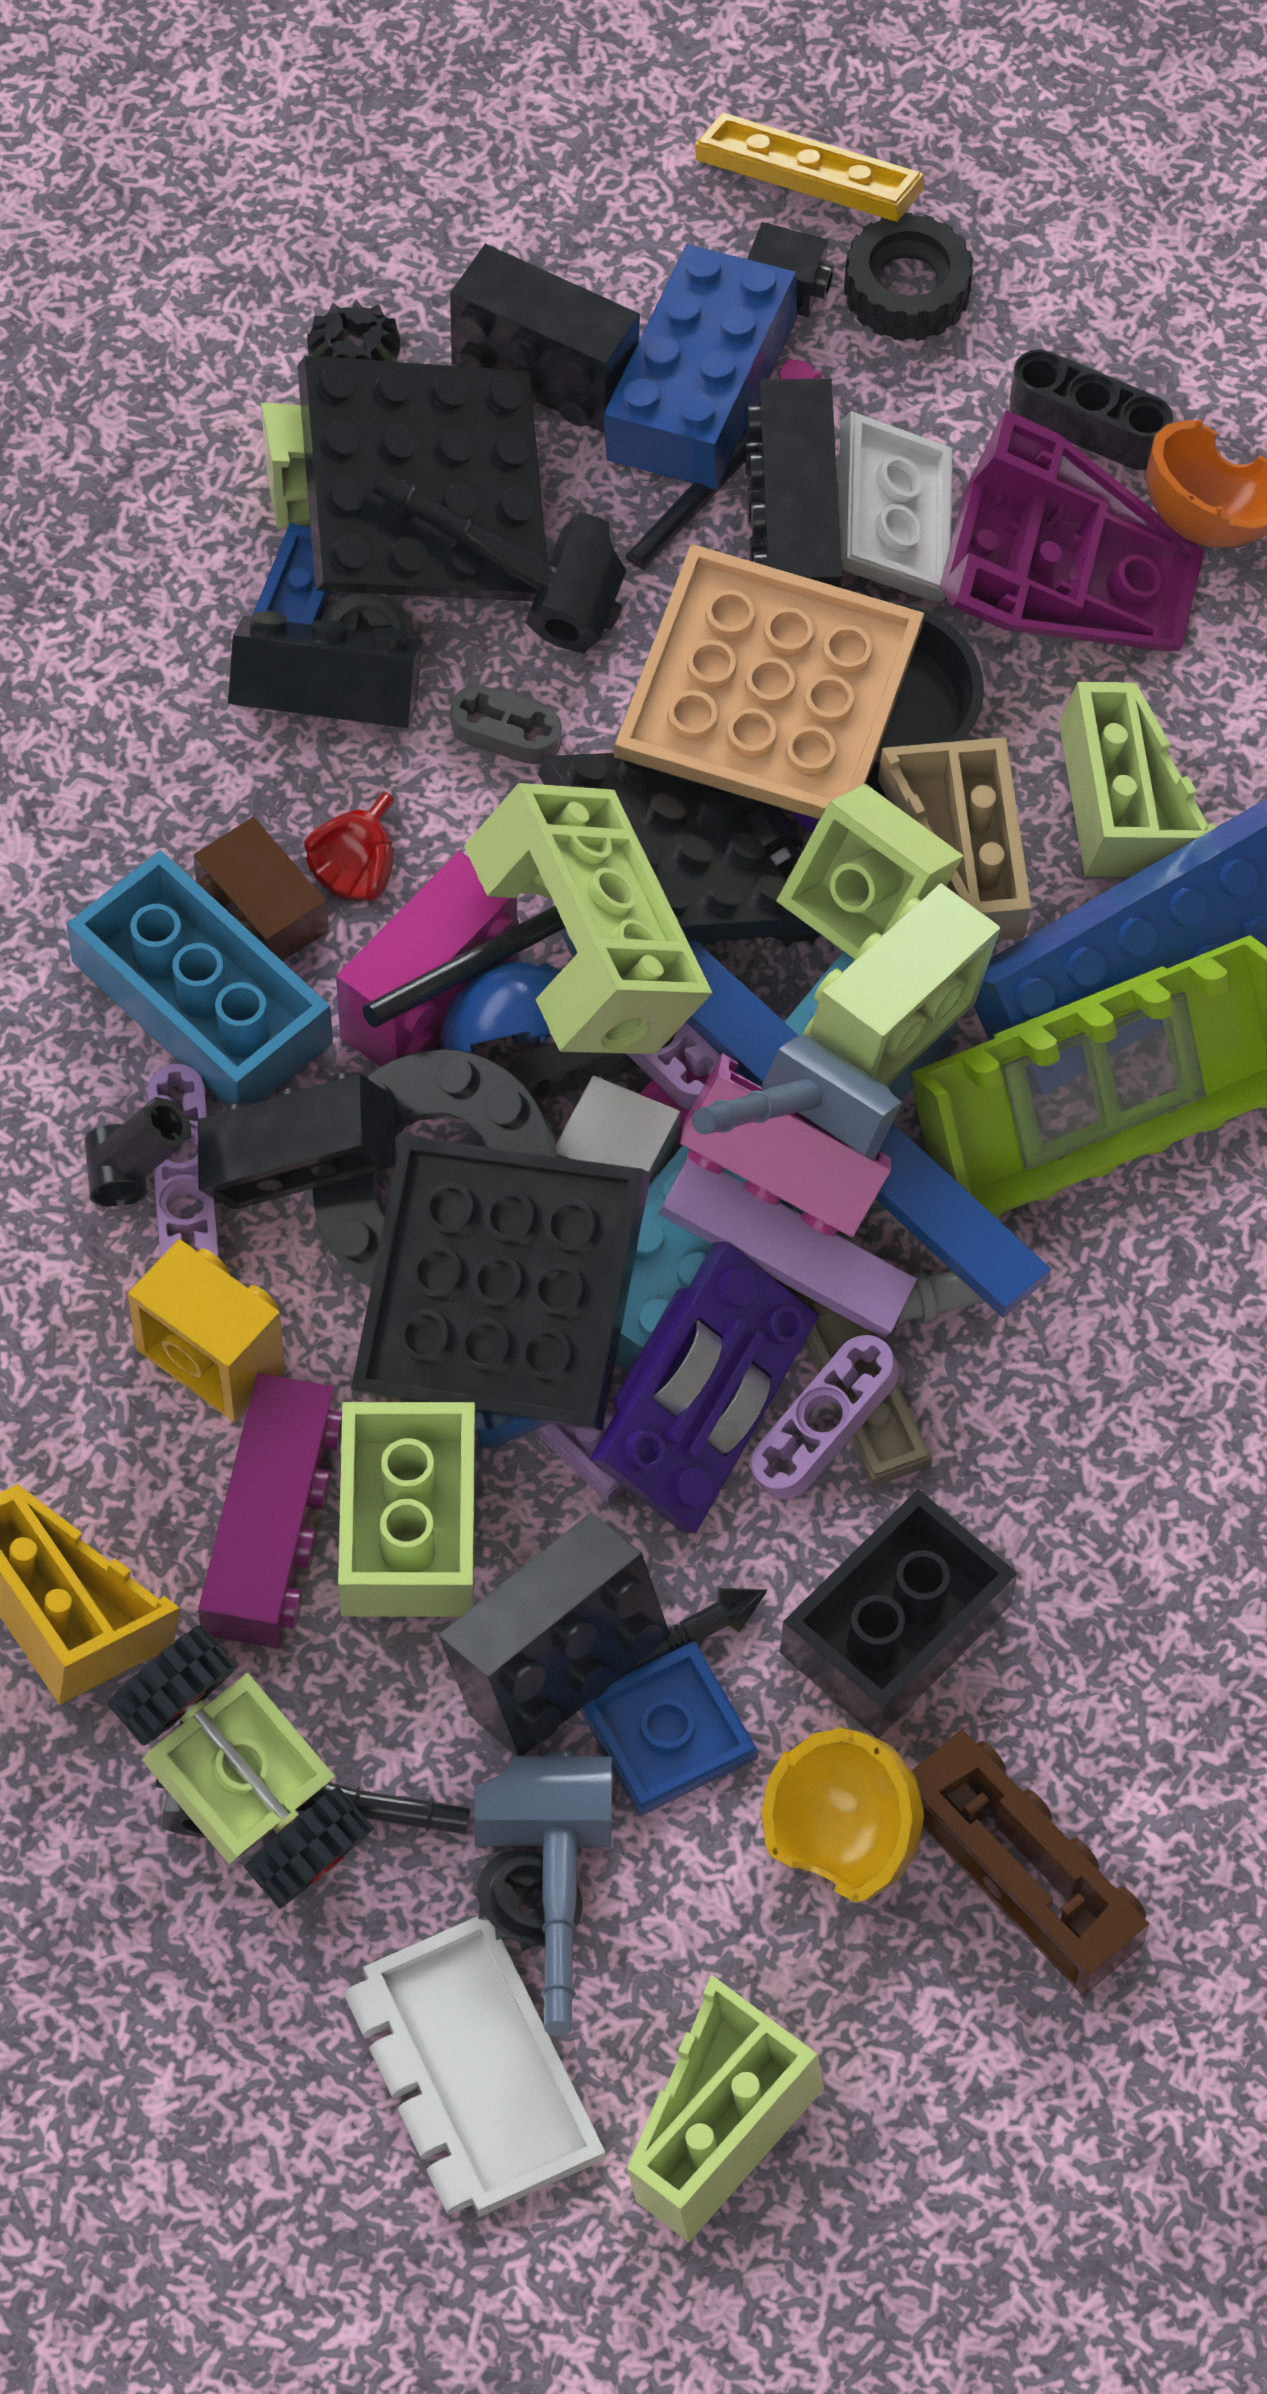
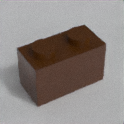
M254 816L193 854L195 882L281 961H284L329 932L326 899Z

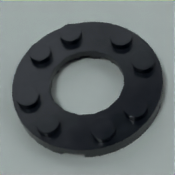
M456 1050L423 1051L396 1059L367 1076L370 1081L394 1095L395 1137L402 1133L405 1127L419 1120H429L436 1116L449 1115L468 1122L483 1137L486 1147L556 1157L555 1142L551 1131L554 1130V1127L542 1103L520 1079L486 1058ZM378 1171L312 1190L317 1222L330 1251L353 1277L370 1288L385 1218L382 1198L378 1189Z

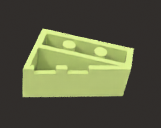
M1077 682L1059 721L1084 874L1085 877H1131L1216 828L1215 823L1208 824L1194 800L1197 791L1189 776L1181 777L1167 752L1171 744L1137 683Z
M713 1975L710 1976L703 1992L704 2001L690 2033H685L678 2049L679 2058L665 2091H660L627 2166L636 2202L688 2243L824 2090L818 2054Z

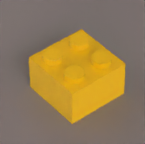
M178 1239L127 1293L136 1350L234 1423L248 1409L256 1374L263 1373L278 1376L285 1369L280 1311L277 1303L260 1287L250 1285L247 1288L230 1276L226 1265L207 1249L201 1248L197 1252L184 1241Z

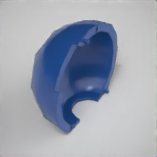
M503 961L473 976L449 1002L440 1029L441 1050L474 1053L475 1044L508 1036L512 1037L514 1044L533 1041L534 1046H539L540 1041H547V1037H551V1034L535 999L561 970L547 963Z

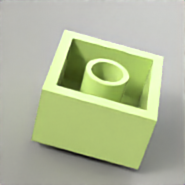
M863 784L829 802L776 901L854 959L860 947L872 934L877 932L883 936L893 927L897 915L909 900L914 897L923 900L940 883L947 887L964 855L871 787Z

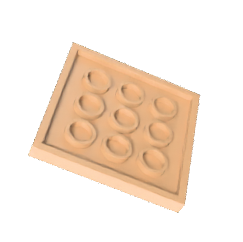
M690 544L615 742L614 757L821 819L831 800L863 784H867L919 637L924 613Z

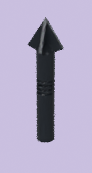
M718 1588L716 1603L680 1621L679 1625L674 1624L673 1628L669 1627L668 1630L671 1636L667 1637L652 1655L640 1660L623 1675L695 1641L697 1643L728 1625L739 1633L768 1589Z

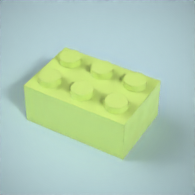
M942 883L923 900L917 897L912 898L901 909L890 930L883 936L877 932L872 934L860 947L854 962L842 972L839 969H834L824 978L814 995V1000L818 1002L816 1013L806 1026L803 1035L814 1038L888 1086L976 1003L1001 927Z
M342 1402L338 1568L341 1617H461L474 1606L475 1402Z

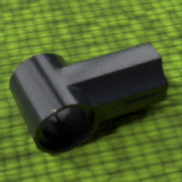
M154 1097L124 1124L105 1125L88 1132L84 1138L90 1199L95 1204L111 1207L117 1206V1200H124L125 1205L135 1204L142 1200L147 1194L145 1177L191 1138L190 1120L179 1111L174 1101Z

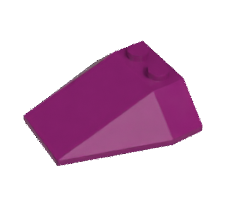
M1005 410L964 491L940 588L953 608L1006 631L1168 652L1179 651L1183 645L1204 551L1165 524L1159 514L1060 434Z

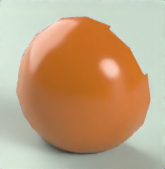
M1201 419L1167 424L1154 436L1146 470L1149 498L1163 522L1186 540L1209 548H1240L1262 539L1267 534V459L1259 455L1256 460L1244 465L1227 461L1221 456L1216 447V435L1218 432L1203 425V420Z

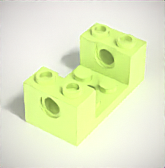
M518 783L464 845L487 897L517 898L520 893L538 894L545 898H552L566 927L567 934L575 946L577 954L535 999L560 1052L656 1054L713 994L615 790Z

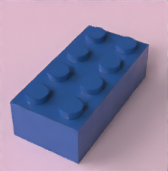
M690 244L685 245L603 414L607 461L693 484L701 483L711 489H718L736 445L747 427V405L758 403L760 379H769L797 320L795 271Z

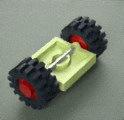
M200 1624L179 1637L174 1644H170L149 1661L137 1674L133 1675L126 1682V1685L114 1694L107 1705L142 1746L158 1738L164 1731L174 1726L179 1719L182 1720L183 1724L150 1749L141 1760L229 1865L272 1830L277 1834L281 1832L244 1866L275 1905L281 1909L311 1884L314 1885L345 1858L344 1856L357 1846L374 1827L339 1786L331 1790L299 1816L296 1810L325 1788L336 1776L249 1673H246L209 1704L204 1702L210 1693L218 1688L234 1672L237 1665L207 1629Z

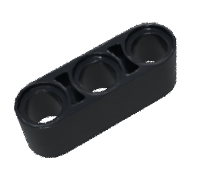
M1042 349L1030 350L1023 353L1016 360L1009 399L1012 413L1060 434L1072 444L1136 470H1147L1148 458L1155 434L1167 424L1173 422L1172 409L1166 401L1051 351Z

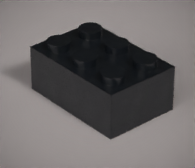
M485 243L450 292L452 364L464 367L530 371L533 403L537 402L559 412L566 421L580 427L587 425L604 433L603 414L639 342L640 313Z
M917 1489L783 1621L779 1653L876 1738H879L1011 1606L1018 1573L921 1490Z
M592 1512L438 1634L469 1714L516 1756H524L538 1743L549 1739L559 1726L587 1703L599 1698L614 1681L640 1660L652 1655L658 1646L667 1637L671 1636L642 1552Z

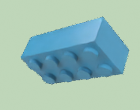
M161 850L157 851L66 923L72 963L180 1064H185L195 1069L201 1076L204 1086L225 1106L235 1103L254 1104L265 1100L333 1044L331 1006Z

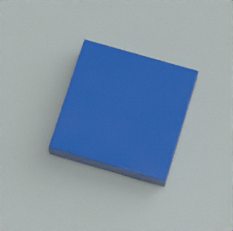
M695 1641L619 1677L599 1698L590 1701L579 1710L605 1757H612V1769L639 1817L758 1759V1749Z

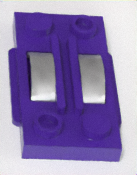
M714 1242L689 1287L679 1288L673 1295L613 1400V1407L617 1412L589 1460L678 1530L684 1533H696L819 1316L729 1242Z

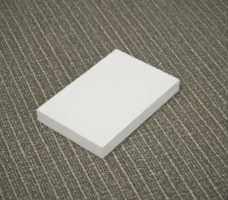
M850 411L840 422L838 507L842 570L933 602H942L946 596L940 588V582L951 544L952 448Z

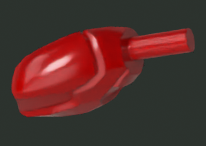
M382 793L369 811L358 809L341 814L324 823L305 838L304 849L307 852L306 862L309 870L314 874L323 888H329L332 894L342 899L374 901L380 898L385 891L394 862V847L392 846L389 833L380 820L394 803V798L391 794Z

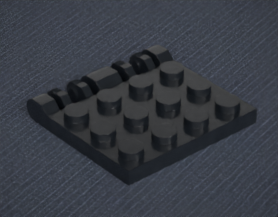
M614 753L545 757L538 772V776L544 785L615 790L688 943L694 940L700 943L820 934L776 901L805 846L802 847V839L779 807L614 757Z

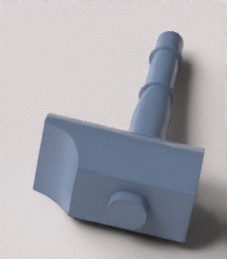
M801 1035L793 1038L778 1050L761 1086L762 1091H752L747 1096L729 1101L717 1100L710 1106L699 1108L693 1113L692 1125L702 1135L714 1132L727 1133L736 1126L751 1122L763 1123L770 1118L798 1113L871 1160L876 1158L902 1102L881 1081L808 1035Z
M551 1751L545 1756H513L510 1764L499 1776L488 1782L475 1785V1846L543 1847L542 1900L545 1923L542 1926V1930L545 1933V1985L541 1995L544 1999V2030L550 2035H566L572 2030V1999L576 1995L575 1990L572 1988L573 1933L576 1931V1926L573 1922L577 1899V1847H611L612 1757L577 1756L570 1751Z

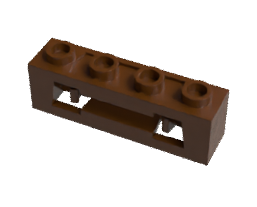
M961 1729L912 1770L917 1779L924 1808L923 1829L1083 1997L1143 1946L1150 1923L1145 1919L1147 1917L1146 1911L1140 1901L1127 1888L1119 1886L1116 1889L1098 1870V1860L1088 1846L1075 1837L1069 1840L1052 1823V1813L1046 1803L1034 1791L1030 1789L1022 1791L1005 1774L1006 1766L1003 1760L989 1744L984 1741L976 1743ZM985 1805L996 1815L994 1825L1068 1901L1060 1908L1061 1918L1049 1908L1053 1898L980 1823L986 1818L984 1814Z

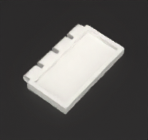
M479 1916L364 1966L363 1974L366 1980L347 1989L344 1992V1997L364 2038H369L387 2029L391 2032L390 2035L374 2042L369 2047V2050L392 2098H398L416 2089L420 2093V2095L405 2101L398 2107L400 2116L420 2158L424 2160L444 2150H447L449 2154L448 2157L433 2163L426 2170L447 2215H452L461 2209L473 2205L477 2216L480 2217L605 2160V2150L548 2033L544 2030V2025L502 1939L496 1940L495 1927L488 1920L478 1919Z

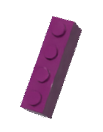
M263 1373L256 1374L198 1607L200 1624L207 1629L212 1637L280 1649L284 1628L296 1629L303 1598V1590L294 1588L299 1567L310 1569L317 1540V1530L309 1529L308 1527L313 1508L324 1510L330 1489L331 1471L323 1470L327 1449L339 1450L342 1438V1412L336 1411L334 1386Z

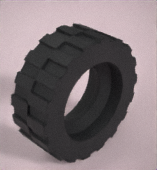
M904 213L898 222L882 217L876 223L870 222L863 227V232L860 235H855L851 241V250L847 252L844 295H847V305L850 312L854 311L857 315V320L863 326H869L873 329L874 333L882 337L883 335L891 336L893 340H926L928 336L934 334L938 336L946 332L947 327L950 325L954 326L960 320L962 311L966 312L969 304L973 276L971 250H967L966 241L961 234L957 235L953 231V227L945 222L942 224L934 220V217L928 215L915 216L913 213ZM900 258L917 259L928 263L936 273L937 282L929 293L916 296L900 295L883 287L880 281V272L891 260Z

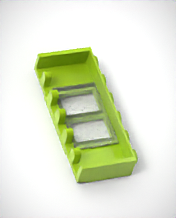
M1251 935L1170 968L1166 969L1161 966L994 1034L995 1039L911 1072L915 1090L913 1095L927 1154L992 1215L999 1219L1003 1213L1031 1201L1049 1199L1055 1196L1060 1189L1087 1178L1107 1175L1116 1166L1145 1154L1160 1153L1168 1149L1172 1143L1200 1131L1218 1129L1227 1120L1253 1109L1267 1108V947Z

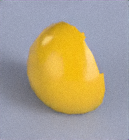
M838 1727L837 1729L813 1733L791 1751L783 1752L767 1779L761 1817L765 1845L771 1857L791 1868L807 1870L825 1877L836 1885L835 1892L856 1903L874 1898L901 1879L919 1850L924 1808L916 1776L893 1747L871 1735L849 1728Z

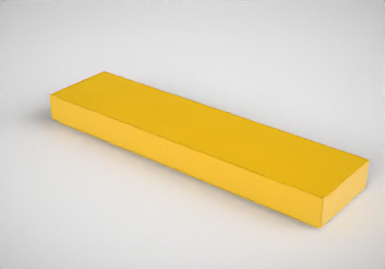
M721 113L695 143V159L697 161L895 222L899 221L924 190V174L918 171L726 113Z

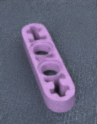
M185 1064L163 1066L154 1072L148 1081V1102L154 1097L170 1100V1087L182 1086L184 1092V1115L189 1118L191 1125V1138L189 1140L198 1146L197 1119L207 1117L205 1089L202 1078L195 1069ZM198 1153L195 1158L185 1163H174L166 1159L153 1170L160 1258L178 1239L182 1240V1238L191 1237L195 1239L197 1252L204 1248L219 1258L214 1198L198 1190ZM182 1195H193L204 1203L201 1212L190 1219H178L172 1216L168 1211V1206L172 1200Z

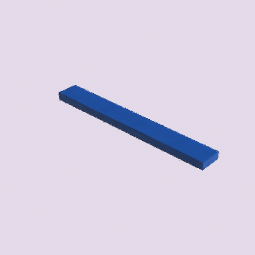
M696 940L689 942L713 994L686 1023L720 1055L723 1053L738 1062L736 1070L747 1080L761 1087L778 1050L799 1035ZM892 1123L879 1150L891 1158V1171L875 1200L993 1310L1004 1318L1049 1279L1051 1268L902 1130Z

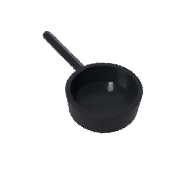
M902 603L893 604L923 612L924 619L867 784L880 786L877 778L882 748L965 741L980 715L984 697V682L980 664L966 639L952 625L934 613Z

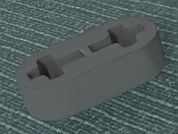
M479 685L464 688L452 699L450 707L452 731L460 741L468 745L529 764L543 763L546 756H554L560 750L562 741L560 718L554 710L545 705ZM478 708L487 710L488 717L482 716L477 723L468 721V715H474ZM535 726L544 729V735H538L534 742L524 739V733H531Z

